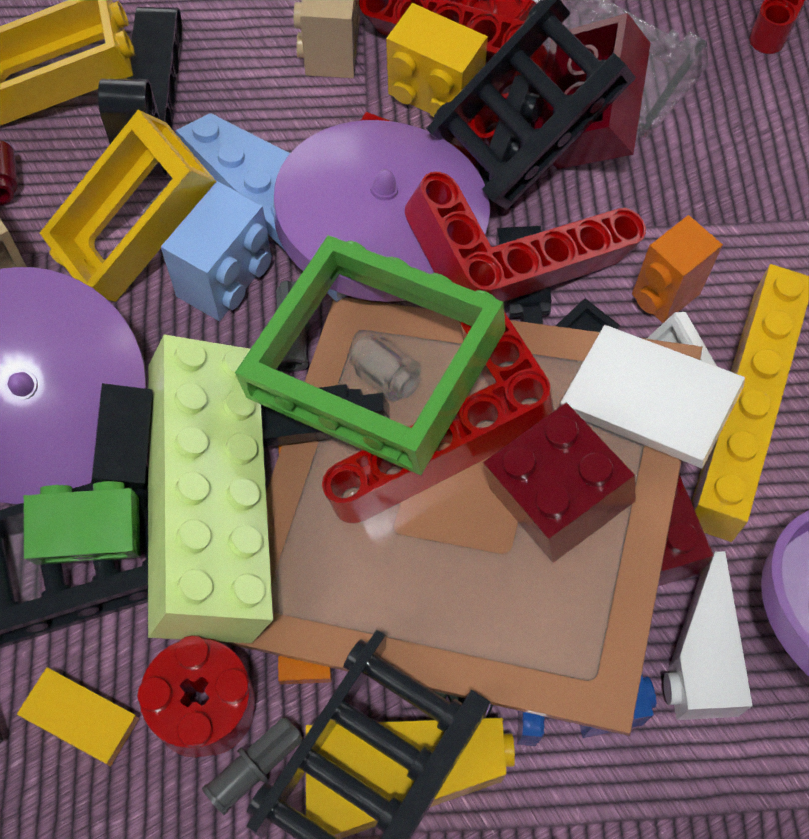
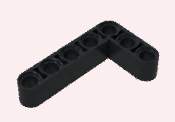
M137 7L131 41L135 55L130 57L133 76L127 79H101L99 81V112L110 144L137 110L166 122L171 129L173 128L182 45V17L178 7ZM158 162L147 177H166L167 171Z

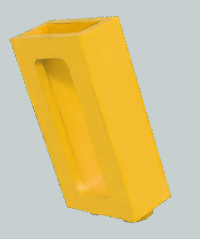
M67 0L0 26V126L98 89L101 79H125L133 76L130 57L134 56L135 52L132 42L124 30V27L129 26L125 10L119 1ZM105 39V44L5 81L13 73Z
M137 110L39 234L51 248L49 251L51 257L65 267L73 278L95 289L107 300L116 302L158 253L163 243L217 181L166 122L141 110ZM159 162L173 179L106 260H104L95 249V239Z

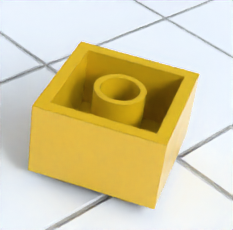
M412 3L386 38L388 94L399 102L411 104L430 113L434 117L437 110L445 103L451 102L485 66L488 36Z

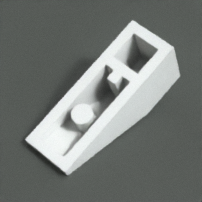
M725 551L714 552V557L700 574L669 665V673L664 675L666 702L668 705H674L676 720L739 717L753 706Z

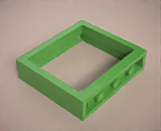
M328 235L243 359L235 374L246 398L418 475H422L505 332L504 302L497 300L486 291H473L457 285L444 275L438 273L429 274L410 267L406 262L397 257L391 256L387 258L366 250L365 247L355 241L345 242ZM339 274L472 326L412 428L276 370Z

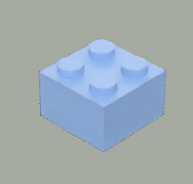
M218 181L161 246L176 297L219 322L229 309L234 310L238 307L244 298L246 288L255 277H261L266 272L272 258L263 206Z

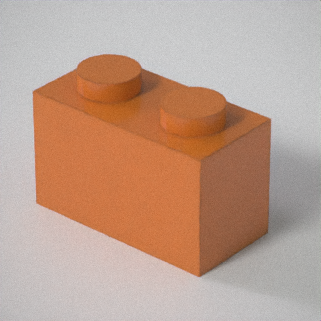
M687 215L649 245L632 296L636 298L637 303L645 312L653 314L664 323L671 315L682 310L701 294L723 244L690 215Z

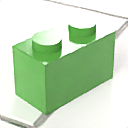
M98 482L93 484V491L72 492V487L68 485H48L40 488V494L23 495L25 560L36 565L141 557L139 497L131 488L125 489L123 482Z

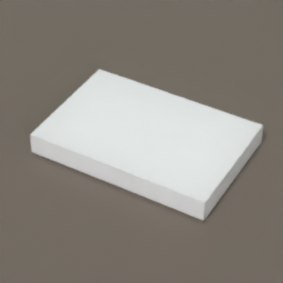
M604 325L560 404L563 405L567 402L584 421L703 468L744 387L745 377Z

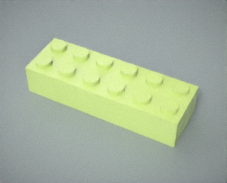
M163 335L148 366V389H153L148 438V638L181 640L188 636H199L217 642L253 643L273 621L261 404L246 398L235 374V371L250 351L249 348Z

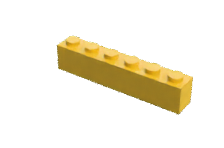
M769 264L756 288L731 372L745 377L744 387L707 461L701 469L691 503L704 533L729 542L736 538L747 524L809 302L808 275Z

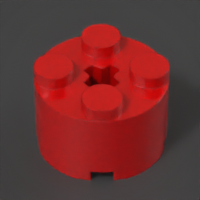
M199 636L184 637L179 642L161 651L146 669L137 694L143 718L152 732L168 748L185 757L216 756L229 751L243 739L253 722L255 694L251 679L242 661L224 644ZM205 692L209 699L203 706L197 702L192 703L190 698L194 693L203 694Z

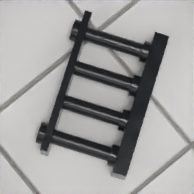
M543 0L537 3L529 12L527 21L451 102L445 103L437 110L433 122L426 128L431 135L439 140L444 139L450 143L455 137L490 174L489 182L482 190L493 202L505 209H508L636 79L628 66L614 52L607 60L600 61L563 24L571 13L561 0ZM549 37L587 75L584 84L574 94L566 95L530 58ZM517 71L553 107V116L541 128L534 129L499 92L500 88ZM485 104L521 141V149L509 161L502 162L468 125V122Z
M146 466L143 488H131L139 497L140 538L146 558L142 562V566L122 572L116 569L114 559L93 561L96 575L92 577V581L71 587L66 585L61 563L40 565L45 591L41 593V597L23 603L15 601L3 540L24 534V503L0 510V648L148 602V466ZM89 483L72 488V492L93 491V484Z
M376 629L368 643L360 639L350 651L343 665L348 670V673L274 785L272 786L265 782L251 800L246 812L252 818L246 827L261 839L272 823L295 839H338L286 803L290 794L306 772L377 820L378 822L375 827L384 832L380 839H411L486 715L491 702L473 690L470 691L463 704L456 699H453L450 703L380 658L386 649V635ZM367 677H370L439 722L437 728L443 731L444 735L433 752L425 746L420 751L350 705ZM336 724H339L409 771L407 777L413 780L414 784L403 802L395 796L388 800L318 753Z

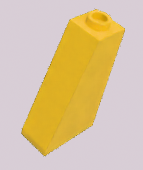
M483 718L430 807L503 781L507 774L506 767H514L513 734L504 733L503 718ZM436 720L378 722L420 751L425 746L433 752L444 735V732L437 728L439 722ZM336 724L318 752L388 800L395 796L403 802L414 784V781L407 777L409 772L407 769L339 724ZM306 725V735L313 725ZM306 773V817L338 839L376 826L377 820Z

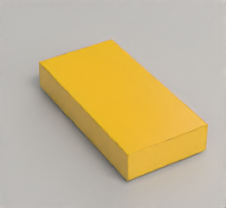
M46 667L17 712V715L110 767L139 720L135 714Z

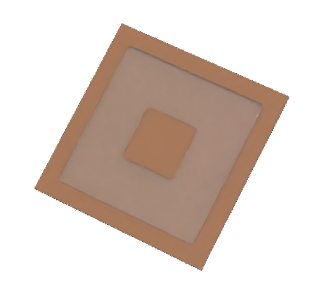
M345 297L337 302L333 299L305 382L317 388L347 384L349 389H361L363 395L383 392L384 397L389 403L390 419L409 427L416 422L464 341L460 321L426 308ZM510 320L547 376L551 385L553 407L556 410L561 406L560 403L600 332ZM642 338L701 360L703 346ZM504 362L498 366L506 367L512 365L514 362ZM480 373L468 396L489 386L482 373ZM528 398L520 403L530 405L536 403L539 399ZM481 421L476 427L485 428L492 425L495 421ZM585 421L635 474L636 502L553 563L490 490L483 462L488 458L365 521L347 523L339 519L327 500L322 488L323 476L334 464L362 449L338 438L282 445L266 491L273 621L253 643H221L348 671L343 665L352 648L360 639L368 643L377 629L386 635V649L380 658L431 691L466 698L470 691L473 690L489 700L492 705L630 736L682 460ZM440 443L436 451L445 449L450 443ZM398 465L393 466L386 472V474H396L403 469V467H400ZM353 487L346 490L340 498L353 496L359 488Z

